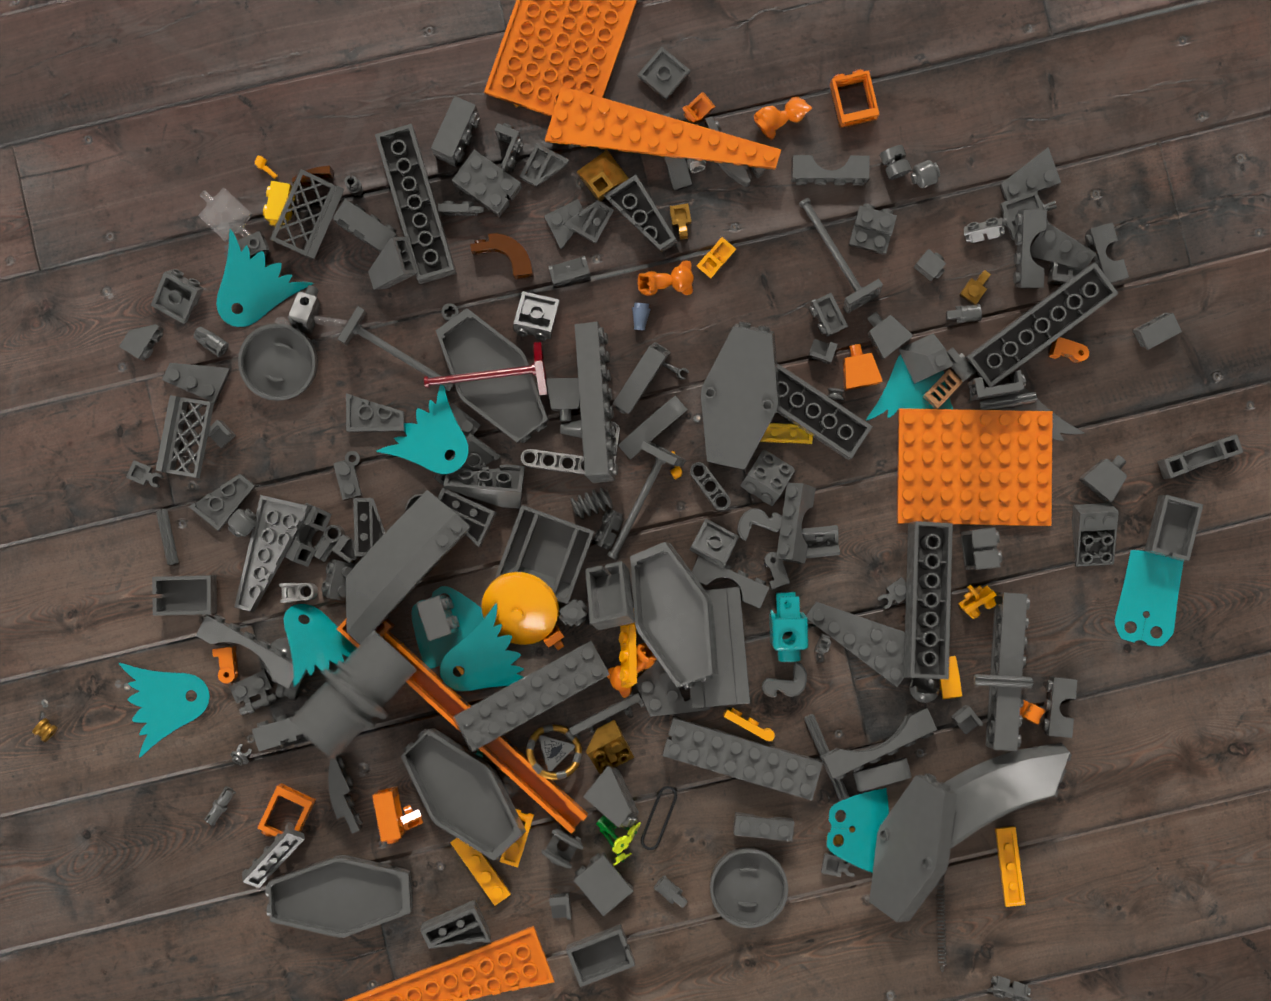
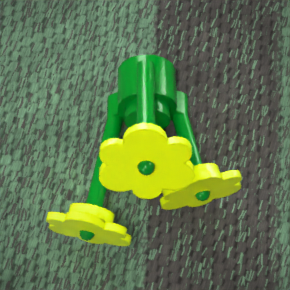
M603 815L596 825L612 847V851L617 855L615 858L616 863L613 864L615 866L620 862H624L627 857L632 855V853L626 855L625 852L622 854L621 852L629 846V843L637 834L641 822L637 823L636 826L633 825L631 828H625L628 830L627 835L630 837H618L613 832L617 826ZM609 834L614 838L615 843L612 841Z

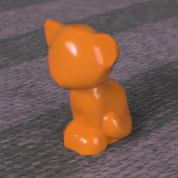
M793 97L786 103L784 111H780L774 106L761 108L754 114V122L764 135L772 141L776 135L775 130L783 126L788 120L795 123L800 122L806 113L812 109V106L807 104L804 99Z
M690 261L681 262L679 266L672 270L671 275L653 271L640 273L637 280L638 289L643 295L652 296L658 292V289H665L672 285L677 292L690 295L693 293L692 283L694 281V275L691 271L692 264Z
M646 643L636 646L637 673L642 670L649 669L657 658ZM621 665L609 668L608 672L610 675L607 678L610 679L612 687L618 690L623 698L628 697L632 692V686L629 688L621 687V680L619 678Z

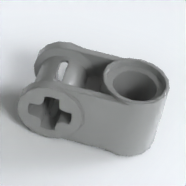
M313 583L279 584V587L282 589L280 603L312 600L318 595V588ZM307 586L311 589L309 597L304 594V589Z

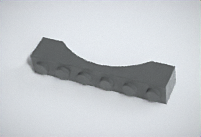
M206 615L196 634L197 637L212 645L241 644L248 647L264 661L272 680L288 689H298L307 669H305L302 678L294 687L292 659L286 657L287 653L279 649L273 650L270 648V643L263 640L259 642L255 639L256 636L254 634L240 631L241 627L233 623H226V619L220 615Z
M922 707L905 715L897 731L880 745L859 751L835 748L821 755L820 758L828 776L839 780L846 777V773L851 770L856 772L863 769L864 764L868 762L871 764L881 760L880 756L885 754L892 755L899 751V747L904 745L909 747L915 744V740L922 737V739L932 736V732L937 730L928 708Z

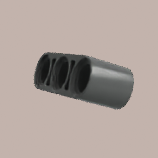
M701 462L694 463L690 468L692 479L716 510H726L730 506V498L705 464ZM696 466H700L704 470V474L700 477L695 476L693 473V469ZM706 482H713L715 484L713 492L706 491ZM718 497L726 499L727 504L725 507L717 506L716 500Z
M907 758L895 759L853 772L858 791L873 789L912 777Z

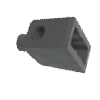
M309 285L305 293L298 292L288 319L293 327L312 335L320 303L317 298L319 289Z
M875 312L867 318L874 327L867 335L881 360L913 337L891 315L882 320L879 314Z
M547 378L546 383L552 411H560L561 422L571 421V411L579 410L580 408L578 378Z
M1119 455L1112 462L1107 458L1102 459L1078 480L1105 503H1110L1114 500L1127 478V475L1121 470L1126 464V460Z

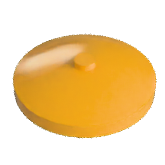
M510 572L497 577L490 583L482 598L483 617L485 618L497 603V614L493 627L502 624V628L497 636L512 635L510 643L527 645L543 640L552 632L559 615L558 601L552 589L540 578L524 572Z

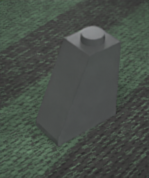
M407 237L390 238L369 269L368 273L373 290L388 289L417 274Z

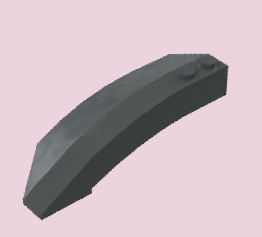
M428 490L391 526L346 576L347 633L359 644L373 630L376 631L421 580L470 530V526L459 515Z
M1063 743L1019 749L971 767L946 781L945 784L949 785L950 789L957 793L951 848L978 829L1013 810L1052 796L1057 798L1059 793L1057 790L1058 785L1062 783L1066 773L1065 765L1072 756Z

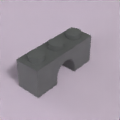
M1113 222L1091 228L1085 232L1086 245L1096 252L1091 262H1096L1111 284L1129 278L1124 259L1113 261L1106 255V247L1118 241Z
M305 503V505L312 506L285 557L293 562L309 567L316 551L312 547V538L318 530L325 531L332 514L319 507Z
M1049 676V680L1046 682L1048 698L1044 702L1046 719H1043L1042 722L1044 734L1072 738L1074 718L1063 716L1060 713L1059 707L1065 699H1076L1078 680Z
M735 812L734 835L792 841L794 821L792 818L775 816L773 818H764L754 814Z

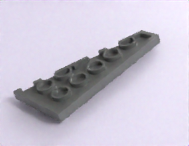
M260 495L255 517L256 527L252 530L235 608L255 612L312 506Z
M819 602L814 603L806 614L810 622L894 686H899L905 678V632Z

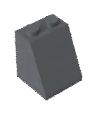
M608 766L583 797L617 827L631 828L638 820L637 815L639 811L620 770Z

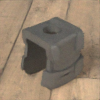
M558 826L557 829L552 830L551 833L554 835L546 849H543L541 853L549 858V861L553 864L571 869L572 865L569 862L577 848L583 849L582 839L564 831L565 829ZM560 840L569 844L567 850L562 851L558 848L557 844Z

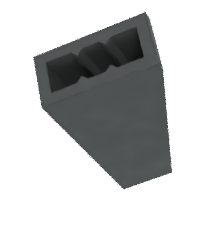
M656 342L648 347L613 402L618 411L623 414L632 412L670 355V351Z

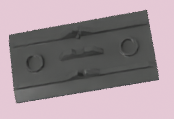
M740 587L705 590L713 604L718 674L713 675V679L702 683L700 680L695 682L696 686L690 688L692 708L750 703Z

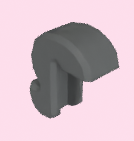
M750 509L743 513L738 522L737 532L739 537L746 541L752 524L778 532L781 529L782 516L778 513H772L771 518H769L760 509Z
M794 662L793 680L766 678L761 684L762 691L769 697H777L776 692L778 690L786 696H797L805 689L807 683L806 669L802 664Z

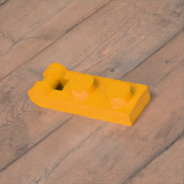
M734 708L725 710L723 714L725 718L766 741L774 739L775 734L770 728L762 729L758 726L759 722L750 717L748 720L741 717L742 713Z
M518 809L516 811L521 821L526 822L524 826L526 832L500 858L501 863L514 867L519 866L534 814L521 813V810Z

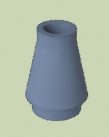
M634 302L632 312L635 330H645L651 310L647 303Z

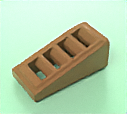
M948 369L922 397L935 409H938L963 382ZM949 376L956 384L952 385L946 377ZM943 381L951 388L949 391L941 384ZM939 387L946 394L943 396L936 388ZM934 392L938 397H940V401H938L931 393Z

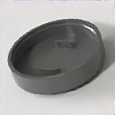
M267 324L254 330L244 340L239 351L238 366L244 383L252 392L268 400L280 401L295 398L310 387L317 373L318 357L312 341L301 330L286 324Z
M741 847L726 853L716 863L710 877V895L717 912L726 921L738 927L756 928L768 924L780 914L787 900L788 882L782 866L770 853L755 847Z

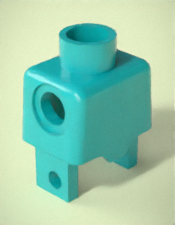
M776 592V613L770 610L769 614L770 643L778 651V661H800L801 650L808 647V617L803 612H800L799 596H796V592ZM792 631L790 638L782 639L785 632Z

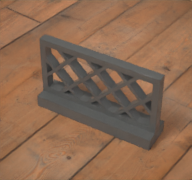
M300 169L270 240L309 259H314L344 189ZM302 175L310 178L311 187L302 189L300 183ZM320 185L329 187L327 196L320 198L316 187ZM313 188L317 199L307 202L304 191ZM301 192L304 204L295 207L292 198L295 194ZM318 201L321 210L313 215L309 204ZM306 205L309 217L300 220L296 209ZM293 210L297 221L287 224L285 214ZM311 218L313 228L305 233L301 222ZM298 223L302 234L292 237L288 226ZM286 228L289 239L282 241L276 238L278 231ZM303 236L306 242L304 249L297 248L293 239Z
M170 395L155 471L200 478L214 402ZM190 403L192 410L186 413L187 405ZM207 405L205 414L201 416L199 409ZM196 414L198 420L192 424L189 418ZM184 422H186L189 428L183 432ZM201 424L203 427L202 432L198 435L195 428ZM192 433L194 439L188 443L186 436ZM183 441L185 447L179 451L180 442ZM197 443L199 448L194 454L192 447ZM188 451L191 458L185 462L182 455ZM179 460L181 466L175 470L176 462ZM192 462L195 464L194 473H191L188 468Z

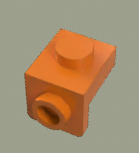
M702 92L682 109L688 121L699 123L715 108V105Z

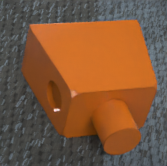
M861 344L849 346L851 357L843 360L844 390L877 385L883 382L872 353L863 354Z

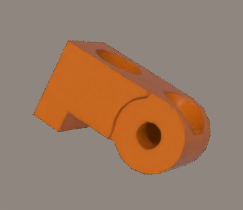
M1059 337L1052 342L1048 357L1056 359L1061 355L1068 357L1074 363H1078L1088 358L1089 349L1083 344Z
M236 646L212 649L213 657L219 658V680L222 683L235 681L238 677Z
M1026 700L1023 702V707H1020L1022 719L1039 725L1042 715L1046 712L1044 709Z

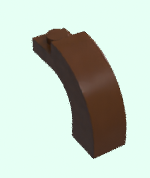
M490 233L488 234L489 241L486 242L485 239L474 241V244H470L473 255L497 252L507 256L512 263L515 279L534 277L532 264L526 250L513 238L503 234Z

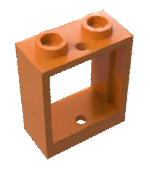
M860 69L852 72L850 75L838 74L834 76L830 82V88L840 128L877 120L879 110L869 70L863 71ZM863 82L869 109L844 115L837 87Z
M282 783L277 785L258 825V829L262 830L261 833L268 837L283 833L267 825L279 796H282L304 807L294 829L301 832L316 799Z
M398 786L378 790L372 795L381 842L387 841V844L398 842L406 833L400 818L403 816Z

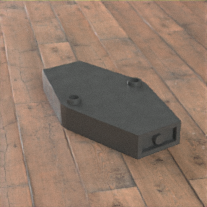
M467 308L436 330L451 375L529 366L527 358L520 348ZM532 373L454 383L457 393L463 402L516 443L522 442L524 444L532 438L531 434L536 430L539 433L547 427L546 423L549 420Z
M747 322L735 324L702 386L701 404L708 462L745 470L779 407L780 391L774 331H770L769 327L758 326V328L751 327V324Z
M663 542L630 556L634 618L637 632L677 687H684L686 690L696 686L695 682L700 680L702 683L712 680V676L718 674L713 604L710 596L671 543Z
M435 728L424 729L418 734L417 737L419 739L415 743L411 742L403 749L405 753L401 755V758L430 818L442 829L495 861L526 832L497 770L491 763Z
M927 773L914 777L881 824L877 834L869 902L896 922L911 920L944 875L949 864L957 793L952 791L949 785L938 782L935 776Z
M336 855L273 878L266 885V896H269L267 916H270V922L334 937H346L407 915L413 910L411 870L348 855Z

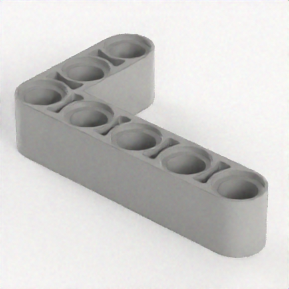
M611 421V425L617 430L615 437H612L613 444L616 445L617 450L620 430L618 424ZM527 449L521 454L522 463L530 468L585 475V471L581 467L584 462V456ZM532 453L535 455L533 463H526L525 456ZM552 456L554 463L551 466H546L544 464L545 457ZM567 458L573 460V466L569 469L563 467V461Z

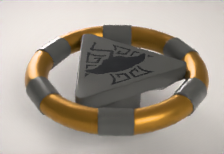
M550 724L540 727L531 735L527 743L526 755L528 762L538 775L550 780H560L567 778L576 771L581 762L582 748L576 735H572L568 728L562 725ZM553 731L560 732L573 744L545 737L542 734ZM537 739H539L547 771L534 758L533 751ZM575 749L573 762L566 770L552 773L551 771Z

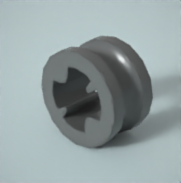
M448 303L442 307L441 313L444 319L449 321L459 314V310L456 305ZM453 308L452 310L455 311V314L448 317V314H445V312Z
M828 388L829 395L827 397L832 400H844L842 394L845 393V390Z

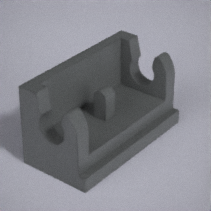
M585 256L548 266L554 287L591 277Z
M1051 262L1048 283L1063 285L1084 269Z
M1164 313L1132 330L1140 346H1145L1147 350L1182 332L1174 313Z

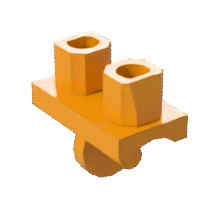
M972 585L967 586L969 592L964 595L965 599L958 603L965 613L972 619H975L981 614L978 609L981 605H984L986 609L996 606L994 597L997 595L987 585L983 588L979 585L975 589Z

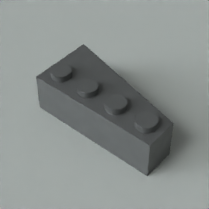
M634 175L604 195L662 253L678 243L637 175Z
M286 714L276 717V721L269 723L268 720L257 723V728L252 729L258 751L298 740L305 735L290 720L293 716L287 718Z

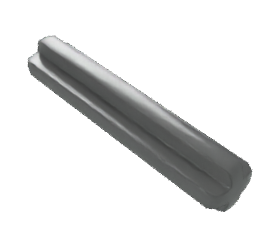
M1035 392L982 400L980 401L981 410H994L1037 402V395Z
M166 509L158 510L156 515L167 564H178L179 561L168 511Z
M975 674L974 684L1032 688L1033 678Z

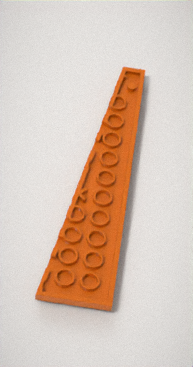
M561 86L545 137V142L599 147V149H615L624 152L631 151L633 153L682 159L690 158L698 161L707 160L714 161L715 163H732L733 165H747L749 167L773 170L776 169L781 149L564 86Z
M532 926L343 1001H466L468 999L481 998L482 996L500 994L501 992L515 991L520 988L553 983L555 979L535 927Z

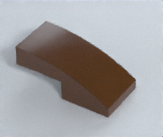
M321 166L306 170V172L319 178H334L331 166ZM297 175L292 178V183H293V184H294V182H295V179H296ZM302 175L300 180L301 186H312L310 178Z

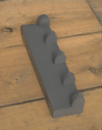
M639 692L570 726L569 730L572 735H576L580 739L578 733L588 727L593 733L595 732L594 724L604 719H607L609 723L612 721L610 716L624 710L626 715L630 714L627 708L639 702L641 707H644L645 704Z
M288 822L285 825V831L275 836L273 844L263 849L264 853L259 859L255 858L252 861V866L249 870L245 869L242 872L243 882L260 888L305 839L304 833L294 830V825Z

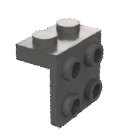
M497 123L495 132L498 140L510 144L501 165L502 170L509 174L515 168V157L521 153L523 143H521L522 139L519 131L514 130L513 126L507 123H503V125Z
M763 450L740 486L747 492L760 498L764 503L773 506L792 477L795 469L767 450Z

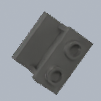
M1019 370L1009 375L1011 384L984 388L982 377L974 378L968 382L971 401L1018 393L1024 390V386H1026L1025 376Z
M603 852L601 855L599 853L595 854L589 860L591 863L588 866L584 867L583 865L576 870L574 881L602 916H605L633 892V887L629 882H626Z

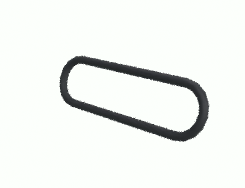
M665 786L660 789L641 836V845L646 850H654L658 847L677 800V791L671 786ZM665 789H671L675 795L657 843L653 847H647L643 840L661 793Z

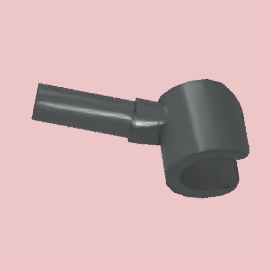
M667 362L663 364L664 367L676 373L677 377L681 380L685 379L680 375L681 370L689 373L686 368L679 369Z

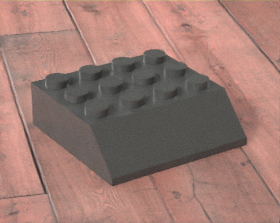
M521 505L495 578L510 572H524L534 575L543 580L552 589L557 601L568 604L595 531Z

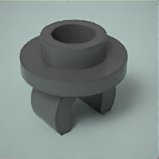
M242 744L238 745L237 752L232 751L230 754L232 761L240 766L248 764V758L251 756L252 751L249 748L247 753H241Z

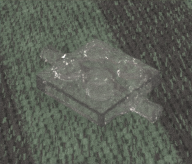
M223 188L214 197L209 195L206 190L200 194V197L207 202V205L198 216L225 242H229L230 229L234 235L238 233L243 237L251 235L244 227L253 214L227 189Z

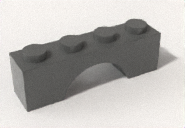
M793 155L791 159V182H796V185H806L807 182H815V185H826V183L845 185V183H853V185L861 186L869 180V156L850 155L847 163L837 170L821 168L817 165L812 155Z
M1018 210V214H1016L1015 223L1018 226V232L1015 234V245H1017V253L1014 255L1016 272L1013 275L1015 287L1044 288V268L1038 266L1033 261L1030 254V246L1034 237L1041 231L1046 230L1047 210Z
M1237 434L1159 460L1157 463L1163 479H1169L1198 467L1243 453V449Z
M787 483L776 559L789 563L805 564L808 544L802 535V520L806 511L813 507L816 488L804 483Z
M697 557L691 572L699 582L708 585L716 578H729L740 587L741 601L761 608L769 590V587L765 586L766 581L756 578L754 581L748 578L749 574L738 570L737 573L731 571V566L727 564L722 568L703 557Z

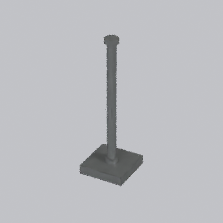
M806 198L799 203L800 207H803L855 291L846 297L843 309L848 314L880 296L883 284L877 279L865 287L860 286L810 205V199Z
M357 306L338 337V340L347 346L354 334H359L429 378L442 377L362 328L361 323L367 313L359 306ZM454 383L441 385L446 387L447 391H450Z
M643 441L640 447L656 456V462L612 551L608 553L609 557L616 560L619 558L618 554L663 463L666 464L668 462L673 466L683 467L686 459L652 442Z

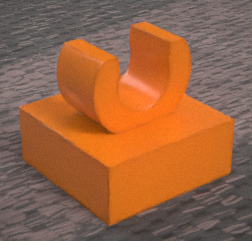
M556 625L552 632L543 640L548 648L553 644L557 650L564 647L561 641L564 635L558 625Z
M410 805L403 808L405 815L400 818L405 831L423 823L419 809L412 811Z

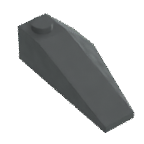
M505 464L500 465V468L496 469L482 467L481 471L472 472L470 469L455 471L446 474L444 488L499 507L520 509L525 466Z

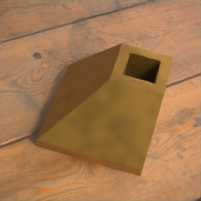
M608 150L577 171V174L599 201L605 199L604 195L629 179Z
M615 720L597 728L586 750L587 755L600 775L608 766L615 768L634 758Z

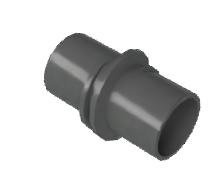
M374 630L344 662L338 661L336 663L338 669L335 672L325 668L322 670L321 673L326 682L290 719L312 743L333 759L338 757L364 727L373 729L376 726L373 719L374 716L383 720L389 716L384 707L385 704L417 671L408 660Z

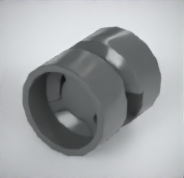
M903 145L891 147L879 154L883 165L887 166L885 171L889 180L902 177L912 171L909 160L905 159L906 152Z

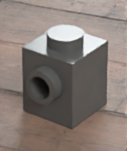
M928 249L913 267L928 280L932 281L934 278L938 279L944 273L943 267L946 263L940 254L933 253Z

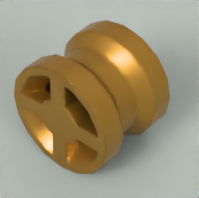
M44 718L34 727L32 733L39 735L41 740L46 742L55 734L58 727L51 725L49 720Z

